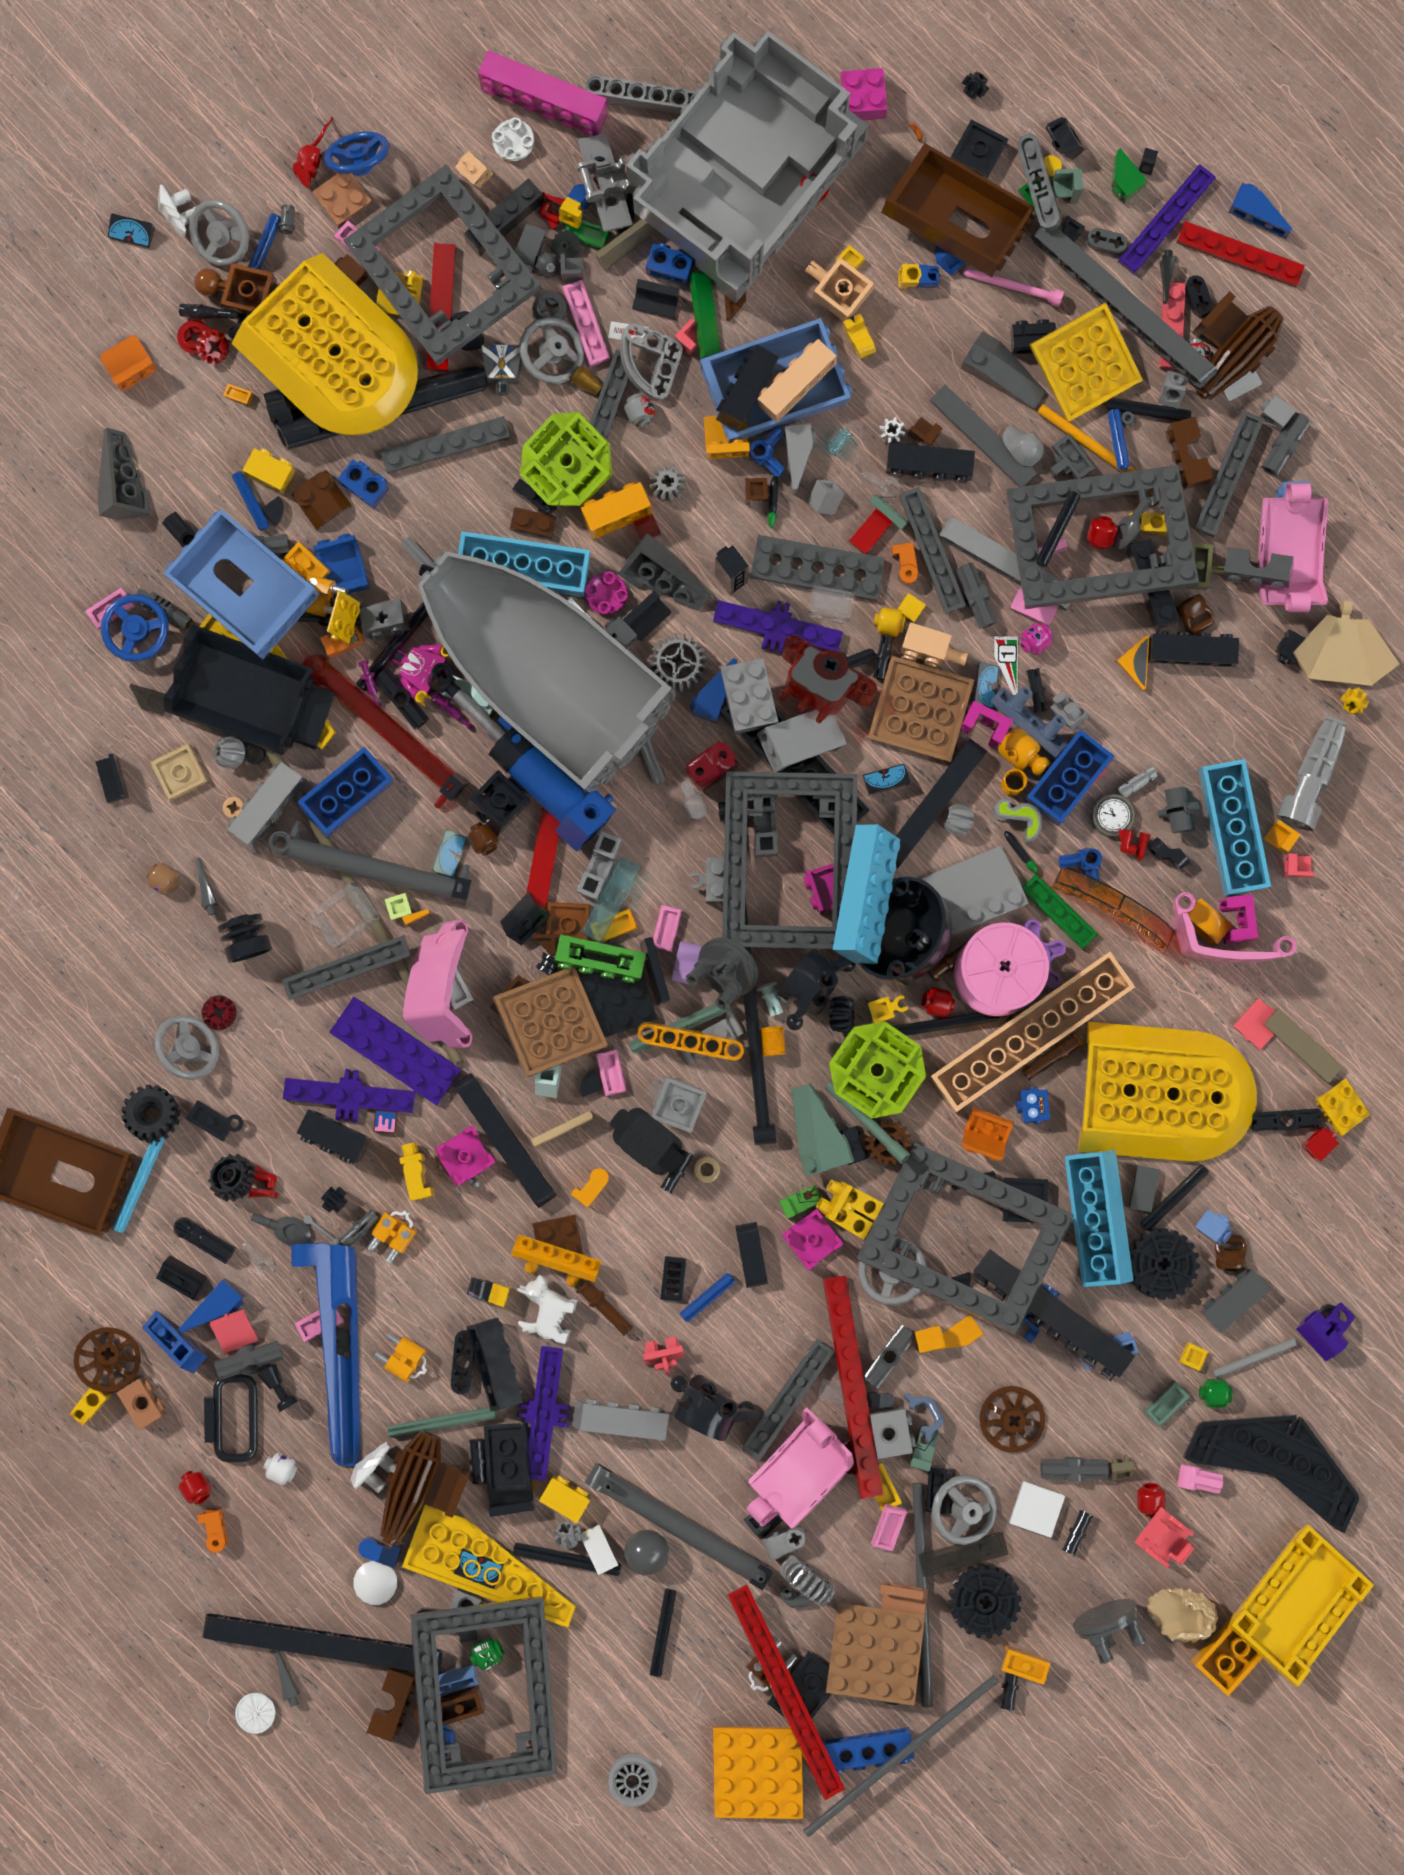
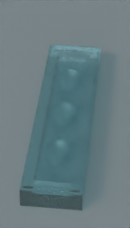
M623 857L620 859L581 934L599 943L602 942L637 878L641 866Z

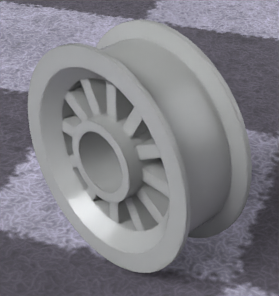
M637 1753L625 1754L619 1757L613 1763L609 1772L608 1786L610 1793L617 1802L629 1807L640 1806L648 1802L654 1795L657 1787V1772L653 1763L647 1757ZM635 1764L639 1765L637 1770L634 1769ZM630 1775H635L638 1777L639 1782L631 1785L627 1782V1778Z

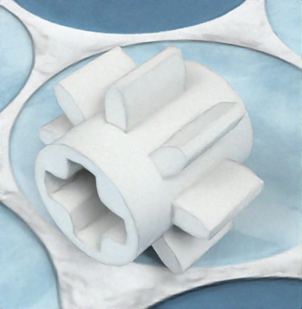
M894 417L893 421L885 419V426H879V431L883 432L880 440L885 438L888 441V445L893 441L899 443V436H905V432L901 431L904 423L899 424L896 421V417ZM888 429H896L895 434H893L892 432L888 433Z

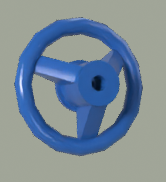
M363 131L341 137L325 151L324 162L330 170L336 173H352L355 176H363L371 172L374 166L384 160L388 155L390 143L384 135L377 132ZM370 140L367 144L355 143L346 149H342L343 146L355 141ZM381 144V149H380V151L377 153V150H378V148H379V145ZM334 156V157L337 158L339 161H341L344 165L335 163V162L332 160V157Z
M128 594L116 599L106 609L101 620V637L105 647L115 657L127 662H141L154 657L163 648L169 635V621L164 609L154 599L142 594ZM128 603H142L149 606L157 614L158 619L146 622L139 615H129L122 606ZM115 612L123 620L121 630L126 637V641L122 650L113 643L109 634V623ZM160 629L156 643L149 650L141 653H132L139 642L148 638L149 633Z

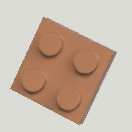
M337 173L312 191L315 198L338 228L372 204V200L351 173Z

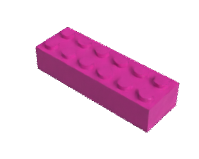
M489 50L479 69L480 86L485 94L502 97L509 104L517 103L526 111L539 112L548 120L556 119L561 121V124L565 127L578 128L587 136L600 134L608 115L607 98Z

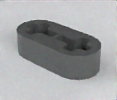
M1101 228L1092 229L1086 240L1087 245L1091 249L1113 255L1122 254L1128 242L1123 234ZM1095 235H1099L1100 241L1098 244L1094 243L1093 238ZM1116 240H1120V244L1123 246H1119V248L1116 249L1115 244L1113 243H1115Z

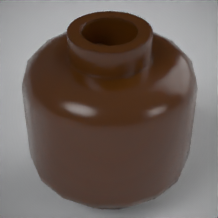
M479 822L470 828L471 832L468 834L467 839L475 853L486 856L498 848L499 837L488 824Z

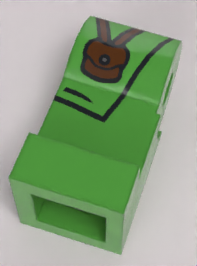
M816 1185L779 1200V1203L788 1219L816 1205L822 1197Z

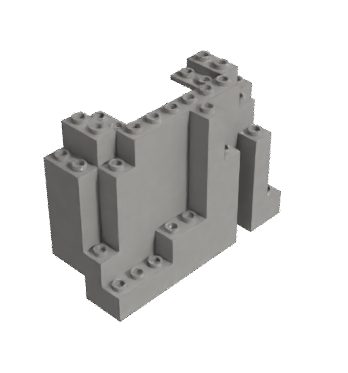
M769 31L764 36L760 35L757 38L754 47L735 32L730 37L726 36L720 44V59L715 63L714 70L708 75L707 83L703 88L700 86L695 91L694 99L691 103H686L683 106L678 119H673L670 122L666 134L663 137L659 136L655 142L653 141L648 146L646 153L639 149L636 154L632 153L626 160L627 181L636 187L633 193L634 213L696 259V267L716 282V289L733 300L735 304H737L738 300L761 274L763 263L771 253L777 254L865 144L869 128L866 122L849 110L851 94L849 91ZM813 173L818 174L817 177H814V176H811V175H812ZM806 176L807 178L804 180L803 186L800 187L801 179Z

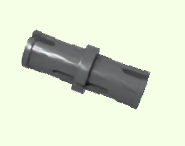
M370 1209L358 1222L355 1221L352 1224L353 1227L340 1237L339 1240L344 1246L350 1247L361 1236H365L367 1234L366 1231L380 1220V1217L373 1209Z

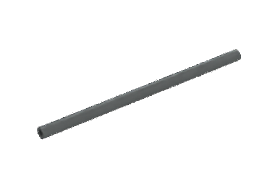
M912 1483L917 1587L928 1589L923 1483ZM928 1595L920 1657L922 1707H933Z

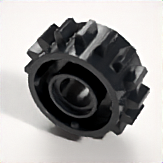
M228 1154V1157H221L210 1171V1179H208V1182L212 1185L210 1190L215 1192L214 1195L225 1202H228L229 1199L236 1202V1199L244 1198L250 1192L252 1185H254L256 1174L252 1170L255 1167L250 1164L247 1158L236 1154V1156Z

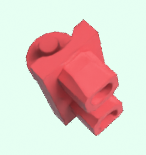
M676 1336L666 1338L667 1349L659 1351L656 1341L645 1343V1354H643L646 1366L655 1364L656 1371L664 1369L666 1375L670 1374L669 1368L677 1366L676 1359L685 1358L682 1345H679Z

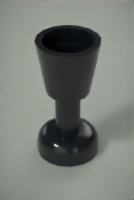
M276 1363L257 1374L270 1390L274 1389L281 1402L277 1404L279 1413L298 1402L295 1395L288 1397L281 1385L283 1380Z

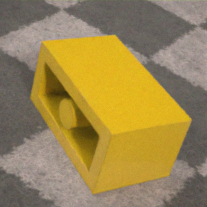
M254 448L242 470L245 476L284 494L295 474L294 469L291 467L292 463L283 458H280V460L273 458V454L266 449L261 448L259 451Z
M553 1475L539 1501L577 1523L591 1500V1497L588 1496L589 1492L580 1486L577 1489L569 1485L570 1481L561 1475L558 1477Z

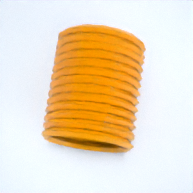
M1009 770L1001 782L1003 792L1011 797L1020 795L1026 787L1027 776L1022 770ZM1009 776L1019 777L1022 781V788L1019 790L1010 789L1006 784V778Z
M783 1026L761 1028L763 1056L786 1054Z

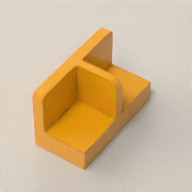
M1006 1645V1654L1001 1670L1044 1685L1051 1664L1049 1660Z

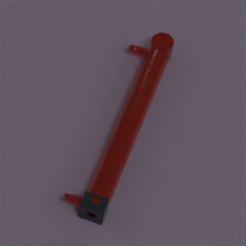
M317 654L305 658L303 665L313 669L312 677L315 679V685L320 686L322 684L326 689L336 692V698L440 788L439 792L442 794L435 802V808L439 809L447 800L452 801L460 795L469 784L466 779L459 773L455 774L332 666L326 656ZM315 660H317L320 665L318 671H316L313 668V662Z

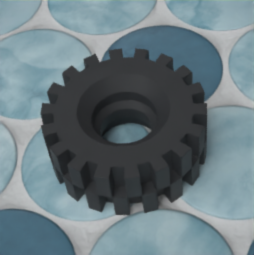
M149 1084L145 1085V1089L141 1086L138 1087L137 1093L133 1091L129 1093L131 1098L130 1100L125 1098L124 1103L126 1107H122L121 1111L124 1115L121 1117L125 1123L124 1126L138 1140H145L147 1143H152V1140L157 1143L161 1141V1137L167 1139L169 1131L174 1133L176 1129L173 1126L175 1124L178 1125L180 1122L177 1119V1116H180V1111L178 1110V1103L166 1089H162L157 1085L152 1087ZM151 1106L157 1107L159 1109V1117L153 1122L145 1121L143 1117L145 1110Z

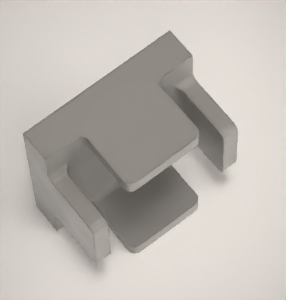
M666 1076L663 1084L659 1086L650 1116L655 1120L692 1133L707 1091L699 1089L694 1084L675 1077L673 1079Z

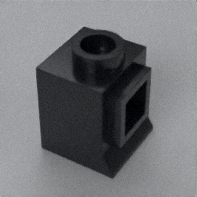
M1288 629L1275 650L1277 653L1276 660L1284 665H1293L1297 661L1293 652L1305 640V637Z

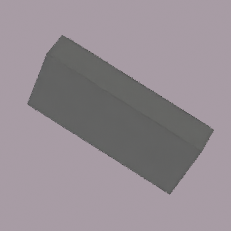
M1137 1165L1129 1208L1152 1212L1160 1169Z

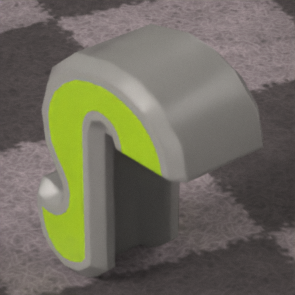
M1011 799L999 800L993 807L994 817L997 820L1026 823L1024 844L1035 840L1042 829V816L1037 807L1029 803H1022L1012 808Z

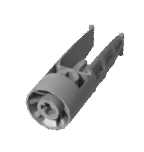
M1326 715L1298 771L1297 780L1299 784L1294 796L1285 795L1276 815L1279 820L1299 829L1315 830L1322 813V808L1316 805L1321 790H1326L1331 780L1342 747L1347 722Z

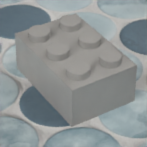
M764 658L721 667L720 672L735 735L763 729L778 723Z

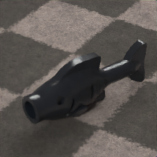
M181 303L179 306V315L181 317L197 318L200 320L211 318L236 319L246 316V314L238 313L234 310L217 309L203 304Z

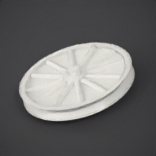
M258 1692L245 1695L239 1701L235 1710L238 1725L244 1731L252 1734L266 1731L272 1725L276 1715L272 1700L265 1694Z

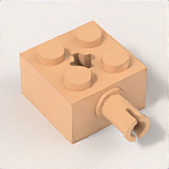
M841 258L838 259L828 272L815 263L814 260L811 261V265H808L805 270L806 273L820 282L814 290L813 299L842 321L852 318L873 291L874 283ZM844 289H846L847 293H841L840 290L843 291Z
M911 622L900 651L903 659L912 662L919 660L924 662V665L936 668V666L941 667L942 663L946 660L964 666L968 653L950 648L949 642L952 635Z

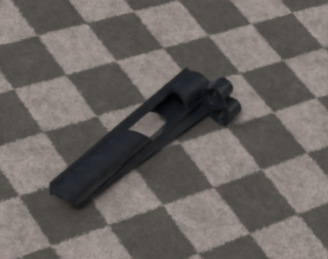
M470 366L417 380L413 397L401 415L485 391L488 382L484 368ZM279 389L263 393L270 420L287 451L342 435L330 432L316 425L298 408L291 410L287 397Z

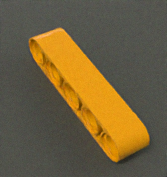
M644 1022L638 1028V1037L646 1044L728 1060H738L744 1053L742 1043L735 1038L653 1022ZM646 1027H650L654 1031L653 1036L650 1038H645L641 1034L642 1030ZM668 1031L675 1034V1040L672 1042H666L663 1039V1035ZM694 1036L697 1042L694 1046H687L684 1042L685 1038ZM710 1040L717 1041V1049L713 1051L706 1048L707 1042ZM732 1044L740 1047L739 1052L735 1055H731L727 1051L728 1047Z

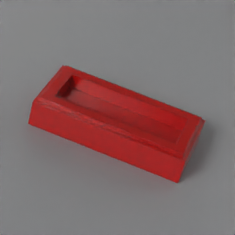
M876 508L849 540V543L862 554H867L893 522Z

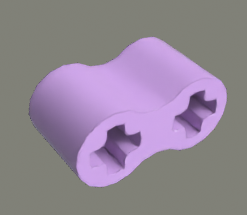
M680 941L672 981L688 984L686 975L694 969L702 945Z

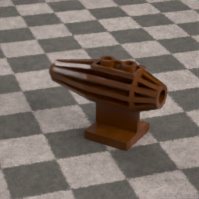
M1229 291L1192 331L1197 337L1203 334L1218 348L1210 361L1217 369V373L1202 388L1196 386V392L1202 399L1212 400L1248 372L1253 374L1261 365L1259 360L1263 356L1267 358L1276 349L1273 345L1278 341L1277 337L1284 318L1275 308L1267 306L1247 316L1232 302L1236 296Z
M420 1430L404 1447L402 1452H397L393 1463L397 1464L394 1473H389L385 1483L389 1487L380 1536L383 1537L382 1541L387 1544L395 1545V1543H401V1540L425 1504L444 1511L446 1516L453 1518L471 1470L466 1468L461 1470L441 1462V1438L430 1432Z

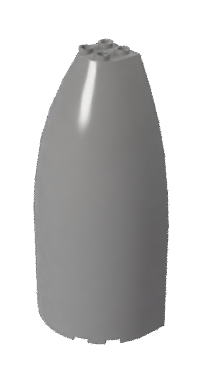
M445 552L444 555L440 554L434 561L435 568L431 572L426 571L421 576V582L418 584L435 630L455 665L484 700L503 719L584 790L592 792L598 789L599 786L597 784H606L615 776L616 772L614 771L617 768L623 769L651 738L659 727L657 726L659 718L662 720L671 708L669 701L672 702L675 699L676 692L588 615L534 579L505 566L479 558Z

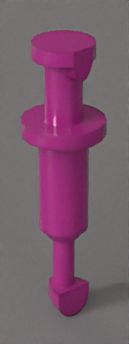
M368 660L360 661L358 665L362 667L364 673L360 676L361 680H365L369 695L373 696L374 705L379 709L382 704L378 702L376 696L378 691L373 680L375 673L369 671Z
M436 691L431 697V701L437 702L441 706L440 711L445 710L456 721L464 723L467 726L466 728L471 731L473 725L462 718V714L449 704V699L445 702L438 696Z

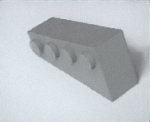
M283 762L278 766H273L268 774L269 778L265 783L261 782L255 789L256 794L251 800L247 799L242 805V812L238 817L234 816L228 823L229 828L227 830L232 839L252 854L257 850V847L254 846L256 842L260 839L264 840L269 833V824L271 822L274 823L281 816L283 804L287 806L304 783L302 776Z
M590 1398L574 1400L571 1425L580 1431L664 1441L666 1439L669 1414L664 1412L662 1407L650 1406V1409H643L642 1405L629 1403V1406L620 1405V1402L615 1401L602 1403L597 1399Z

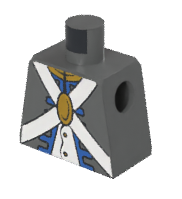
M481 345L488 384H496V395H509V384H518L522 365L519 353L520 345Z

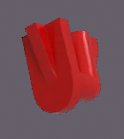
M542 192L544 198L559 206L565 201L564 198ZM543 201L538 214L546 219L551 228L555 230L560 222L559 215L550 211L552 204Z
M1118 829L1121 841L1120 851L1131 855L1136 853V860L1142 861L1145 847L1151 834L1140 832L1138 845L1136 846L1131 845L1133 831Z
M256 1165L254 1180L266 1182L265 1189L268 1190L251 1188L249 1198L267 1197L277 1199L278 1193L269 1191L275 1189L277 1176L266 1172L263 1168Z

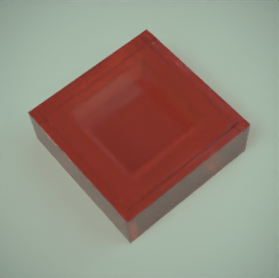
M653 513L633 521L640 541L646 533L653 538L661 535Z

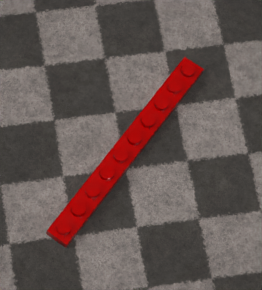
M846 1275L823 1279L860 1499L881 1496L884 1494Z
M745 1584L726 1595L824 1800H827L842 1792L845 1788L748 1585Z

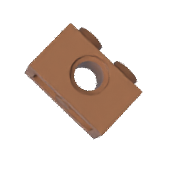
M144 1377L137 1379L117 1392L118 1397L139 1430L166 1414L164 1412L166 1409L164 1403L160 1398L156 1399L152 1392L154 1391L153 1385L148 1379L145 1380ZM140 1397L147 1399L148 1406L146 1408L139 1406L138 1400Z

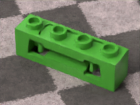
M560 934L554 963L558 964V967L571 970V967L579 968L581 973L592 974V972L601 973V977L613 979L616 976L621 977L623 982L635 983V981L641 979L646 953ZM580 948L586 953L614 959L624 957L619 962V968L614 964L586 958L578 960Z

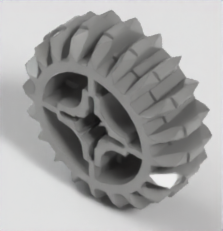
M674 633L673 640L671 641L668 635L665 636L666 644L661 640L658 641L660 649L657 647L652 648V651L657 655H650L649 658L656 662L650 663L649 667L652 669L656 668L652 672L660 675L659 678L664 680L667 685L672 684L671 688L674 691L675 686L678 685L680 692H683V685L686 684L690 690L692 689L691 681L696 685L699 684L696 676L699 678L704 677V674L699 670H707V666L701 664L707 662V657H700L705 653V650H697L700 642L692 645L694 640L692 636L688 641H685V634L681 635L680 640L677 639V634ZM678 646L674 655L662 656L668 649ZM684 648L689 649L694 654L696 662H691V660L684 657ZM679 653H681V662L684 664H680L676 672L673 660L676 661V658H679ZM660 662L673 669L672 678L663 672ZM694 669L689 676L678 679L682 670Z
M790 1555L780 1568L783 1578L816 1604L826 1606L832 1600L836 1592L835 1587L805 1561Z

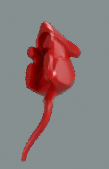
M333 117L324 125L320 135L312 144L300 148L297 154V162L293 164L292 168L295 176L306 188L310 187L311 177L316 179L317 171L315 170L319 168L322 159L321 149L316 146L323 138Z

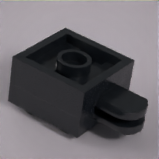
M497 770L469 799L466 808L483 824H488L496 835L499 836L526 808L530 798L524 793L525 789L511 775L507 778Z

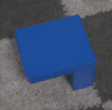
M936 246V263L949 275L966 264L963 260Z

